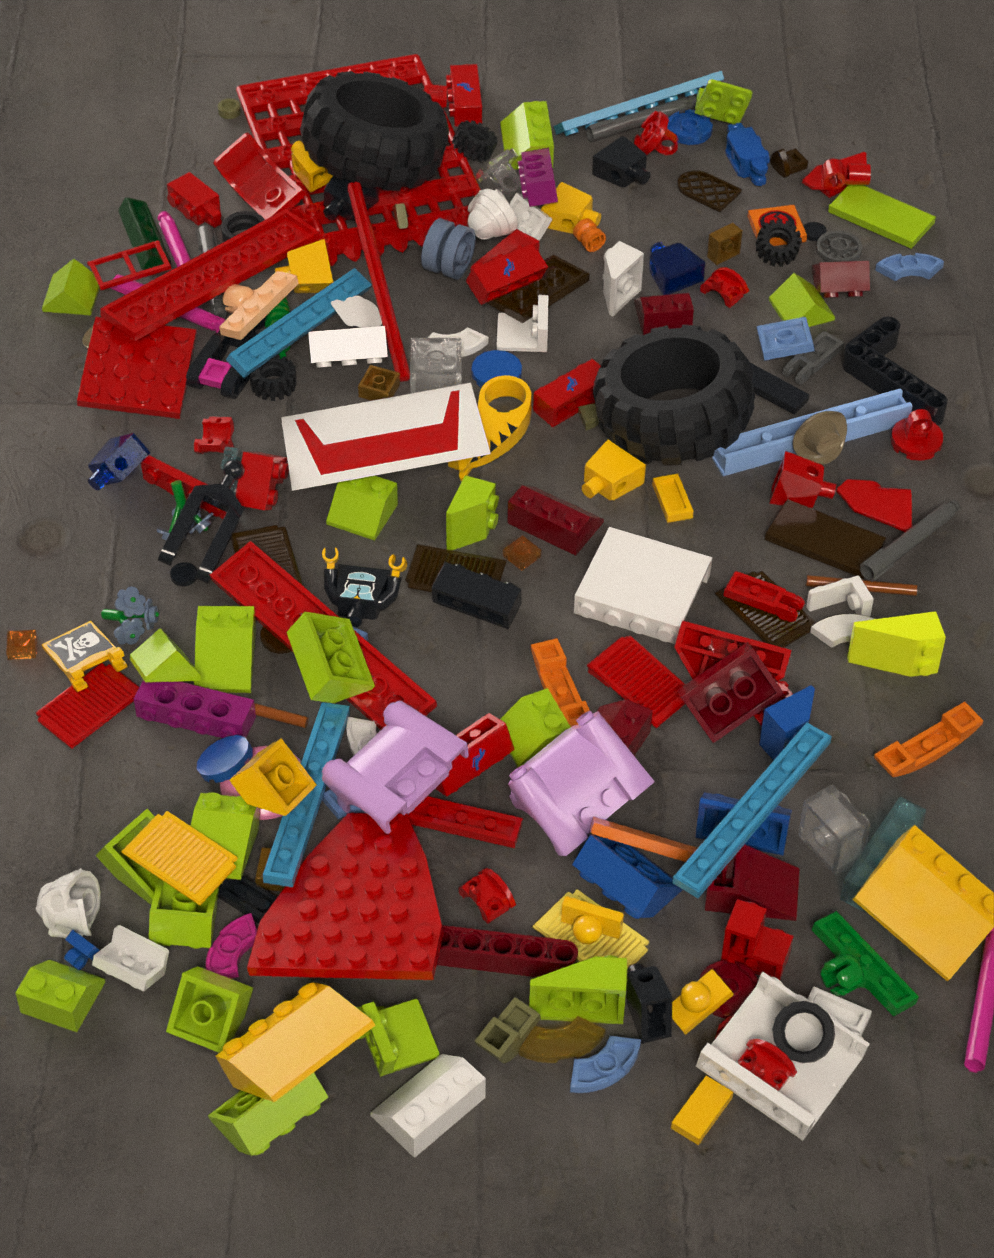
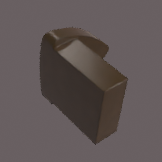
M784 148L777 150L770 159L771 166L783 178L808 169L809 161L796 148L786 152Z

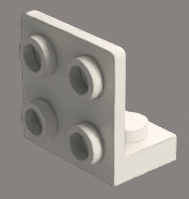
M538 295V305H533V317L524 323L505 313H498L497 350L547 352L548 295Z

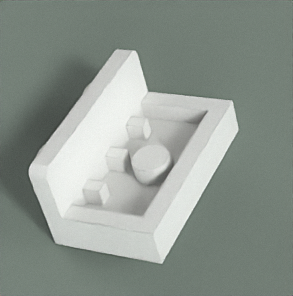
M516 193L510 202L518 222L516 229L540 241L552 218L537 206L529 207L528 199H523L522 194Z
M118 925L114 928L112 942L94 955L92 966L130 984L134 988L145 991L165 975L169 950Z

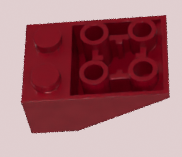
M744 844L707 888L705 911L731 914L737 899L745 902H753L760 907L766 908L765 918L796 921L800 868Z

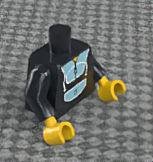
M324 548L322 556L325 563H327V568L324 569V590L331 604L338 606V614L346 617V619H350L353 627L360 626L363 619H377L380 611H384L397 600L402 577H399L400 572L407 568V561L404 557L402 558L401 565L395 567L396 556L394 554L390 556L388 563L393 569L390 575V570L343 564H338V568H335V563L339 560L337 548H335L336 555L333 559L326 558V548Z

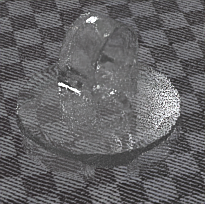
M513 148L505 150L488 162L489 165L486 167V171L481 168L475 174V178L480 184L492 180L503 194H514L520 187L521 181L510 164L516 160L518 154ZM504 178H511L515 182V187L513 189L506 188L503 184Z

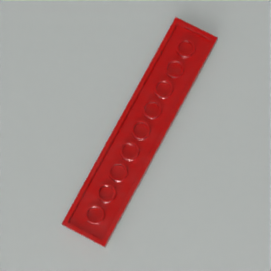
M284 209L100 308L101 317L133 341H136L220 295L233 284H239L287 258L289 251L316 242L320 237V231L289 210Z
M251 541L210 574L212 582L240 606H254L255 619L292 652L293 649L287 631L304 612L339 617ZM354 630L375 687L367 692L347 698L348 702L370 721H374L380 730L386 726L383 716L384 710L392 702L403 701L425 716L437 707L436 700Z

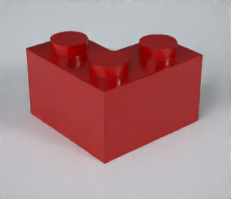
M243 452L241 463L244 466V475L238 480L236 498L244 507L272 510V506L276 505L278 499V490H275L276 484H282L289 474L287 457L261 452Z
M737 899L725 928L721 961L727 960V963L734 964L735 961L743 963L757 975H761L764 972L770 977L781 980L791 953L794 936L787 934L783 930L764 926L766 908L760 907L753 902Z

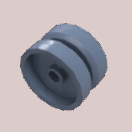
M442 218L435 220L423 244L421 255L423 269L435 273L442 271L444 276L456 280L460 279L467 271L474 253L476 242L474 229L460 224L455 227L454 222Z

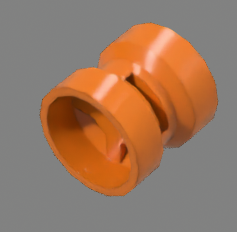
M583 219L574 227V237L579 242H582L583 247L587 251L595 252L604 245L606 235L601 229L597 228L591 219Z

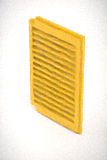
M166 811L163 816L157 814L121 851L122 854L199 906L236 868L234 862L238 859L237 856L169 811Z

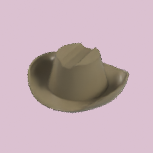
M823 411L809 417L794 435L793 447L796 454L821 465L835 460L844 447L847 435V422L844 415L836 411Z

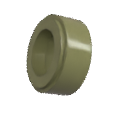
M232 98L223 99L218 103L219 116L224 119L237 118L241 114L240 102Z

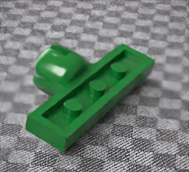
M837 911L814 922L812 927L813 933L836 956L825 962L821 970V979L826 988L837 983L840 985L831 989V994L844 996L857 988H865L870 991L893 1017L916 1005L919 996Z

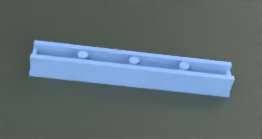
M901 388L740 433L738 440L727 449L722 447L716 449L712 459L722 476H727L782 460L785 451L797 455L793 447L794 435L798 428L816 413L823 411L842 413L847 422L846 442L892 429L898 421L908 418L912 411V404L910 402L906 403L902 397L903 391Z

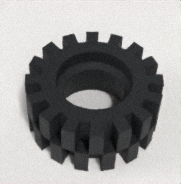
M468 120L462 121L453 137V147L458 149L459 153L463 152V156L466 158L470 156L471 160L474 161L476 158L480 162L490 159L498 142L497 136H494L495 133L489 131L490 128L487 126L484 128L482 123L476 124L475 121H471V123Z
M773 219L770 220L769 224L767 222L763 224V227L759 230L755 249L756 252L759 251V258L764 256L763 262L767 264L768 261H772L770 266L775 267V264L778 263L779 267H783L784 262L786 265H789L791 260L794 261L798 255L802 238H800L801 233L800 231L795 232L797 227L795 225L790 227L789 221L786 220V223L782 224V219H778L777 223ZM775 237L781 238L786 241L787 247L776 248L771 245L769 240Z
M276 355L275 358L270 359L250 373L252 392H255V396L258 398L262 395L263 400H267L268 397H271V401H275V397H279V400H282L284 395L289 397L291 391H295L296 370L291 360L288 361L285 356L280 359V355ZM271 376L279 377L277 379H267V377Z

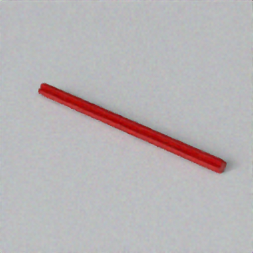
M357 181L348 184V193L382 324L385 326L386 339L394 370L400 373V382L409 381L410 370L361 184Z

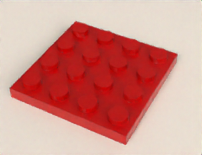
M95 316L77 397V405L180 419L187 387L186 374L191 365L197 336L196 329L163 325L142 338L133 341L104 318Z

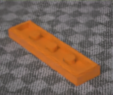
M594 816L590 825L591 833L683 862H686L698 849L697 847Z

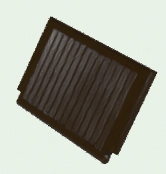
M277 525L233 533L231 542L234 553L251 541L303 585L285 526L278 528Z
M417 544L405 582L408 583V588L432 592V586L445 562L453 565H462L467 570L478 574L484 573L492 579L501 581L507 560Z
M753 571L747 574L777 585L763 571L759 573ZM726 587L715 592V595L764 643L784 648L810 633L811 627L816 624V621L803 609L797 611L798 617L796 621L789 622L780 619L776 614L774 615L724 597V589Z

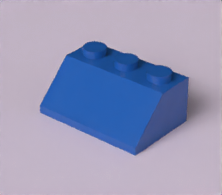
M704 792L699 803L695 838L705 840L740 799ZM777 806L745 845L759 851L784 855L792 810Z
M597 835L589 836L572 864L580 871L579 875L584 880L596 883L602 888L601 892L604 896L613 901H619L625 906L624 911L636 919L655 916L683 890L672 883L673 877L633 846Z

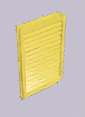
M576 890L573 894L567 892L532 926L533 929L546 938L573 942L578 948V962L595 956L613 955L618 958H627L628 969L648 952L645 946L649 944V940L624 922L620 939L602 934L599 940L593 944H582L577 941L572 931L573 925L561 922L562 903L565 896L600 906L579 890Z

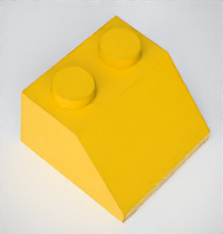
M282 738L258 752L229 780L247 804L282 816L289 814L317 786Z

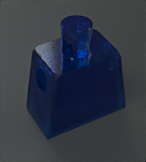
M657 242L651 247L649 271L663 295L672 294L704 281L705 261L682 243H675L665 247L661 242Z
M134 433L110 438L88 464V468L93 472L88 479L89 485L99 491L104 485L121 482L151 452Z

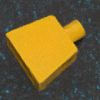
M296 141L291 147L292 168L306 188L313 192L328 184L333 175L329 174L328 169L325 167H318L310 159L308 151H305L303 142Z
M563 182L556 188L558 202L544 204L541 208L543 212L552 218L548 229L573 234L574 227L581 220L589 218L596 226L599 225L601 220V213L592 210L593 198Z
M325 239L289 251L287 253L289 266L275 268V272L280 271L297 275L299 284L294 288L295 293H319L333 283Z
M607 440L585 465V484L581 487L582 492L588 498H592L599 493L608 500H615L644 484L646 464L610 440Z

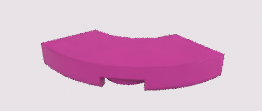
M251 913L235 919L219 932L220 935L208 950L206 970L230 979L239 977L238 965L240 959L249 948L253 947L257 934Z

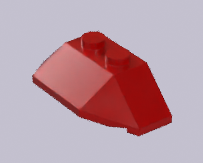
M683 620L674 647L692 679L748 642L774 680L778 682L785 677L792 652L790 649Z

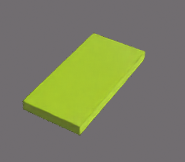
M848 185L829 205L828 212L911 249L934 225L936 216L864 185Z

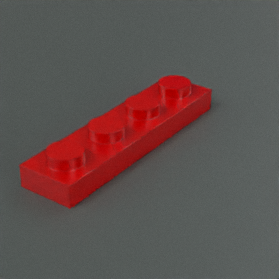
M148 454L141 459L143 479L166 490L171 495H174L171 483L180 480L182 482L186 500L194 486L208 485ZM204 501L201 505L202 509L209 513L213 512L215 517L218 516L224 519L227 513Z
M428 796L411 813L407 814L411 825L515 848L523 825V818Z

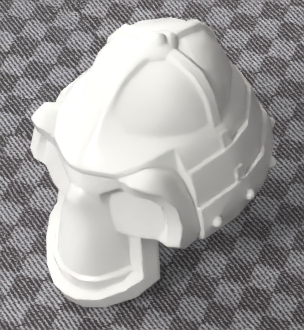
M498 189L479 190V193L468 206L470 214L467 224L470 228L474 229L476 237L479 239L509 235L518 226L514 211L503 193Z
M79 869L63 875L54 882L46 883L41 888L37 898L36 911L43 919L45 926L49 928L48 934L50 936L66 938L72 930L81 936L92 935L90 928L100 909L101 891L97 878L90 871Z

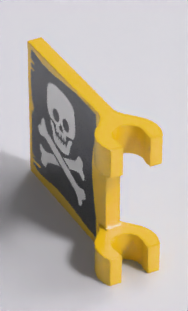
M92 621L42 644L43 650L64 672L77 692L88 687L82 677L85 676L83 671L108 659L117 672L128 667L127 663L122 659L125 656L120 647L116 648Z

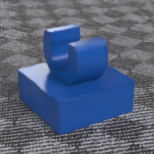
M74 930L65 938L74 947L66 953L64 959L78 970H81L86 965L88 958L93 961L94 955L100 951Z

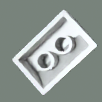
M385 326L308 332L311 363H316L317 368L332 367L331 362L341 361L342 366L357 365V360L367 359V364L382 363V358L387 357Z
M440 1054L370 1112V1115L415 1158L485 1099L486 1078L464 1058Z

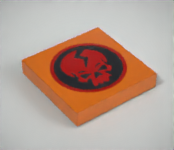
M795 205L748 210L747 217L756 240L763 224L766 222L769 224L770 220L773 219L777 223L778 219H782V224H785L787 220L790 222V227L795 225L797 227L795 232L800 231L802 242H806L807 234ZM775 237L769 240L773 246L787 245L786 241L781 238Z

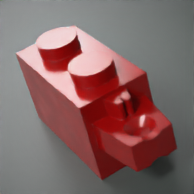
M191 172L167 184V200L169 204L183 213L187 219H190L198 226L204 222L214 228L222 224L219 195Z

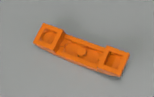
M558 638L531 644L533 659L543 689H549L570 727L578 725L576 720L590 709L586 701H582L566 667L567 658Z
M963 702L944 713L941 722L903 744H900L898 741L874 754V758L891 777L912 773L953 750L972 735L983 724L984 720L966 702Z

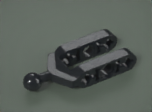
M264 317L242 340L223 336L220 330L218 333H214L190 365L186 374L187 386L201 389L204 385L200 384L198 377L208 358L222 361L230 346L239 348L258 335L255 331L265 326L266 318ZM231 367L222 381L221 395L236 399L250 380V374L244 378Z
M234 459L225 463L223 467L225 476L221 484L194 486L158 557V561L168 566L172 565L203 501L226 511L227 513L195 576L196 579L207 584L211 579L210 574L215 571L244 511V508L231 490L234 481L239 480L244 475L243 464Z

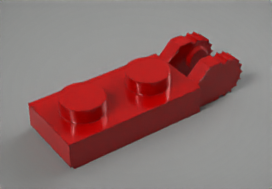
M738 571L734 572L724 589V597L774 615L776 614L780 619L789 622L796 621L798 617L797 611L801 610L805 604L803 598L786 591L785 588Z

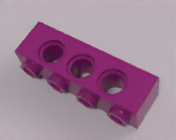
M549 148L521 152L522 160L518 161L523 199H528L529 207L558 202Z
M143 680L134 697L136 717L222 739L233 735L247 738L256 719L253 699L184 682H145Z

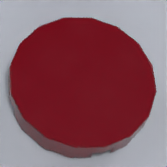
M727 960L708 965L701 973L699 979L713 969L734 995L711 1013L714 1016L726 1019L738 1011L755 989L759 979L753 970L743 963L736 961L735 964L727 963Z

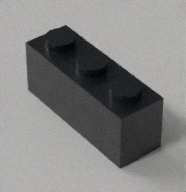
M445 562L432 586L433 603L506 629L510 628L522 604L521 589L516 585L492 579L484 573H475L459 564L453 565Z

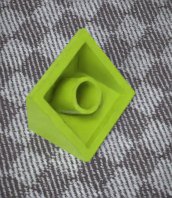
M76 259L68 262L53 274L42 311L92 315L100 289L92 271Z
M793 273L769 297L771 305L782 321L806 317L808 326L811 327L835 320L834 314L815 286L796 273Z
M161 628L130 654V661L145 682L201 681V675L185 653Z

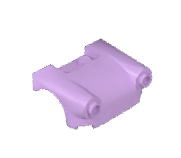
M403 701L392 702L385 708L383 716L386 726L347 763L342 759L330 760L322 770V781L337 796L338 805L342 810L348 813L350 805L357 806L372 817L386 834L391 832L389 822L399 812L402 815L411 813L449 776V771L452 769V761L459 754L464 758L469 756L468 745L465 741Z
M589 710L582 714L576 720L578 725L565 730L534 757L509 775L511 778L508 783L511 789V795L509 796L515 808L529 814L540 825L559 856H567L588 838L587 835L591 832L590 825L593 816L606 820L628 800H634L655 782L599 712L592 713Z

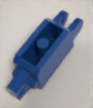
M741 123L728 125L725 154L739 177H749L756 186L766 184L767 178L765 174L768 171L767 164L770 162L769 152L763 148L760 136L756 135L752 127L745 128Z

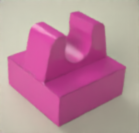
M208 358L198 377L200 384L221 389L222 381L232 366L228 362Z

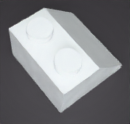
M621 241L612 248H609L603 259L605 262L602 277L604 280L603 293L608 313L611 316L618 313L641 291L644 253Z

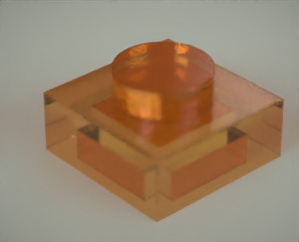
M522 535L503 549V557L523 571L541 558L542 550Z
M36 630L8 631L6 649L8 660L36 658Z

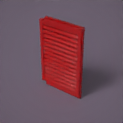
M628 636L627 639L624 637L619 638L587 664L589 669L624 700H630L653 710L651 724L656 729L685 705L677 690L686 684L632 636Z
M100 663L82 678L87 683V688L77 692L71 685L36 712V715L39 717L37 721L71 749L134 702L139 686L120 671L117 672L111 664L105 666L103 663Z

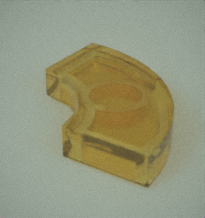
M579 1016L570 1024L559 1029H544L535 1026L519 1049V1055L526 1059L544 1063H558V1060L571 1057L578 1058L595 1048L604 1038L606 1030Z

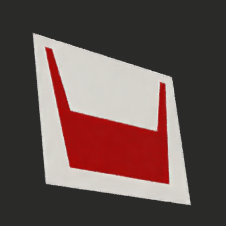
M471 383L281 417L292 491L491 454Z

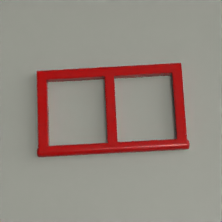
M159 240L87 262L100 290L171 269V265ZM156 248L163 264L136 272L129 255ZM123 257L130 275L103 282L96 265Z

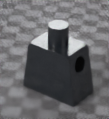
M621 136L593 155L592 175L621 188L627 187L635 180L641 184H646L650 179L651 173L646 170V154L624 136Z
M333 176L325 187V209L323 213L329 220H335L338 215L348 220L355 219L348 193V184L352 181L347 179L341 180ZM361 186L367 210L379 201L378 187H371L370 189Z
M640 963L631 965L627 969L626 1001L639 1039H641V1044L672 1037V995L662 975L655 966L645 968ZM649 1005L653 1007V1012L651 1014L648 1010Z

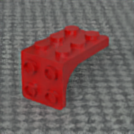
M244 133L213 162V165L234 192L265 220L284 209H292L306 196L305 192L269 158L249 133Z

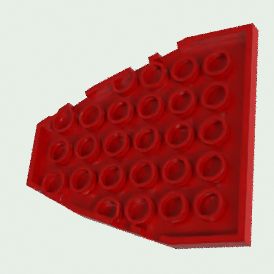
M348 813L303 861L294 886H285L260 920L247 965L249 976L434 980L443 938V928L427 858L407 814L402 815L398 813L389 822L391 829L389 834H386L367 813Z

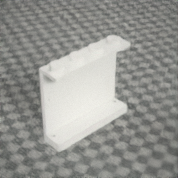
M609 527L575 594L574 613L585 618L607 623L611 626L621 627L637 634L660 639L663 642L675 644L682 620H685L701 583H707L710 577L712 557Z
M762 972L755 989L714 1042L711 1045L707 1043L703 1048L696 1067L803 1141L861 1062L870 1044L859 1033L850 1031L829 1014L835 1028V1039L830 1051L825 1057L816 1062L800 1063L791 1060L794 1063L797 1074L794 1077H790L782 1089L777 1091L739 1065L737 1061L747 1050L746 1044L750 1039H761L776 1046L772 1031L775 1017L782 1008L792 1002H809V1000L786 988L779 979L770 977ZM800 1013L791 1017L785 1028V1036L789 1045L794 1049L810 1051L821 1042L823 1029L820 1021L815 1016L808 1013Z

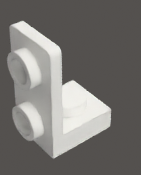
M858 575L809 590L806 607L809 611H814L847 601L850 609L855 610L857 615L870 617L874 598Z

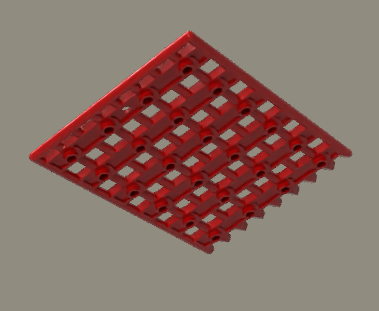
M418 54L244 84L236 88L253 138L280 169L290 168L292 175H289V177L305 192L306 196L302 199L304 205L294 206L289 211L320 231V237L317 241L325 239L331 267L336 263L337 255L345 254L350 260L356 262L361 256L363 247L358 228L348 229L345 222L348 219L338 215L335 220H329L323 213L325 209L324 201L313 203L310 195L323 193L327 184L310 192L293 171L291 151L293 144L289 143L288 137L301 135L300 127L304 112H301L299 105L306 104L309 93L320 80L328 75L335 77L339 72L352 71L359 74L371 72L378 73L383 77L391 79L394 77L408 82V85L422 83L423 86L424 84L433 85ZM290 107L292 114L279 116L277 109ZM268 111L270 118L256 120L254 113ZM446 112L445 117L447 118L449 128L448 141L450 146H446L442 164L437 170L441 179L425 181L421 186L412 189L402 187L400 191H385L378 187L379 201L367 210L369 216L382 213L385 222L371 224L379 256L383 254L385 245L391 244L401 253L407 249L408 241L415 240L423 247L430 227L438 218L454 222L455 227L459 224L469 227L467 222L470 212L468 211V206H464L460 198L475 197L481 188L467 158L463 156L464 153H459L458 149L453 147L452 140L455 132ZM279 140L281 146L267 148L265 141ZM461 167L463 174L450 176L447 169ZM451 200L454 208L441 211L438 202ZM404 203L408 215L407 228L399 229L391 211H393V205ZM428 205L431 213L418 215L415 207ZM336 222L338 231L324 232L323 224Z

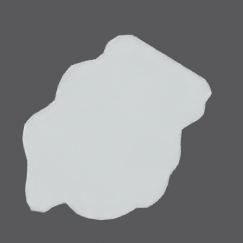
M361 296L348 297L345 301H331L333 308L348 326L366 328L379 327L382 324L376 305Z

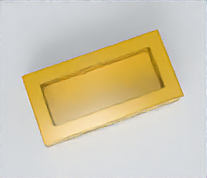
M679 474L653 478L652 486L667 523L692 519L694 511Z
M705 1076L672 1121L671 1129L699 1145L732 1100L733 1091Z

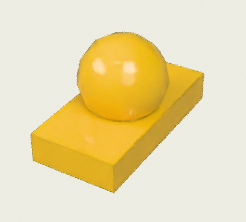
M565 896L562 903L561 922L573 925L572 931L577 941L582 944H593L599 940L602 934L620 939L624 919L622 912Z
M711 969L697 982L692 981L683 987L681 995L672 1002V1020L686 1035L734 994L715 971Z

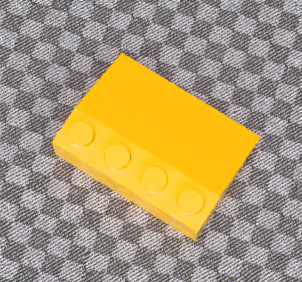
M913 825L897 839L852 899L946 981L952 978L994 928V892L916 825Z
M312 982L303 986L298 991L299 995L292 1000L284 1001L277 1005L273 1010L274 1013L269 1017L258 1020L250 1025L249 1031L242 1037L228 1041L223 1046V1051L215 1057L233 1088L275 1102L376 1025L371 1018L330 986Z

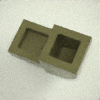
M514 997L498 1018L493 1017L476 1038L475 1044L501 1063H507L523 1049L522 1042L540 1021L541 1016L531 1007Z

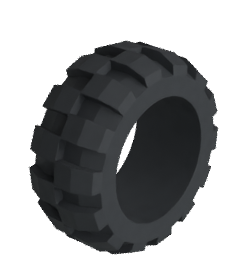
M352 71L339 72L335 77L328 75L320 80L307 97L300 127L305 151H308L310 159L318 167H325L328 169L329 174L341 180L357 181L362 187L370 189L371 187H379L385 191H400L402 187L412 189L428 181L442 164L449 135L445 112L438 102L431 100V95L420 88L409 86L408 82L394 77L391 79L371 72H364L363 74Z
M682 325L681 328L674 329L663 326L651 329V333L642 336L636 334L624 340L619 350L612 349L603 359L601 368H599L594 381L593 395L600 429L605 433L608 440L647 464H650L652 461H662L664 466L682 465L684 460L695 458L698 462L714 456L716 449L720 447L727 449L738 440L741 431H745L755 408L753 374L747 357L735 342H731L725 334L714 329L709 332L702 331L700 326ZM673 389L701 390L680 399H648L653 395Z

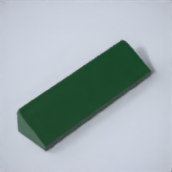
M125 197L118 212L132 247H138L159 240L169 263H171L147 203ZM156 248L135 253L142 270L163 264Z

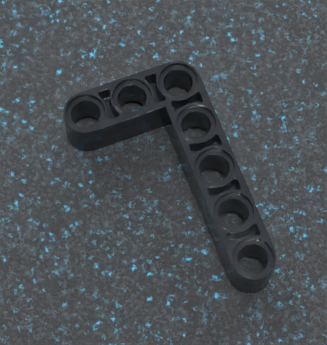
M888 316L879 319L846 344L842 365L844 371L879 394L901 388L903 391L902 397L906 403L910 402L912 404L911 412L919 409L927 410L935 424L940 425L943 423L948 402L947 397L885 357L886 354L897 346L900 322L896 318Z

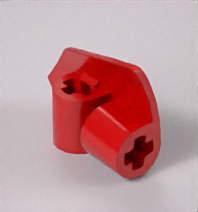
M866 152L839 160L829 159L824 164L816 166L802 180V183L812 190H837L842 188L843 185H869L871 166L867 164Z
M847 479L836 489V492L845 500L853 512L903 532L912 527L911 489L885 488L875 481Z

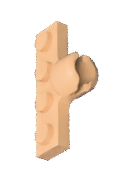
M276 271L261 287L254 290L238 284L230 286L224 292L222 301L224 305L228 306L225 310L232 315L219 326L221 335L242 340L299 284L297 275Z

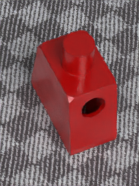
M785 451L772 483L769 504L783 506L788 499L813 508L818 496L833 499L836 484L823 481V465Z

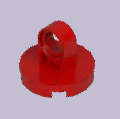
M654 111L641 125L644 131L641 136L636 135L634 145L646 155L653 150L663 155H672L678 149V137L667 129L668 116L661 111ZM670 140L674 145L666 147L662 145V142Z
M919 409L911 412L908 418H903L894 425L891 432V445L895 452L899 453L901 451L907 454V459L916 461L928 460L933 458L935 453L942 449L943 432L932 421L929 411Z

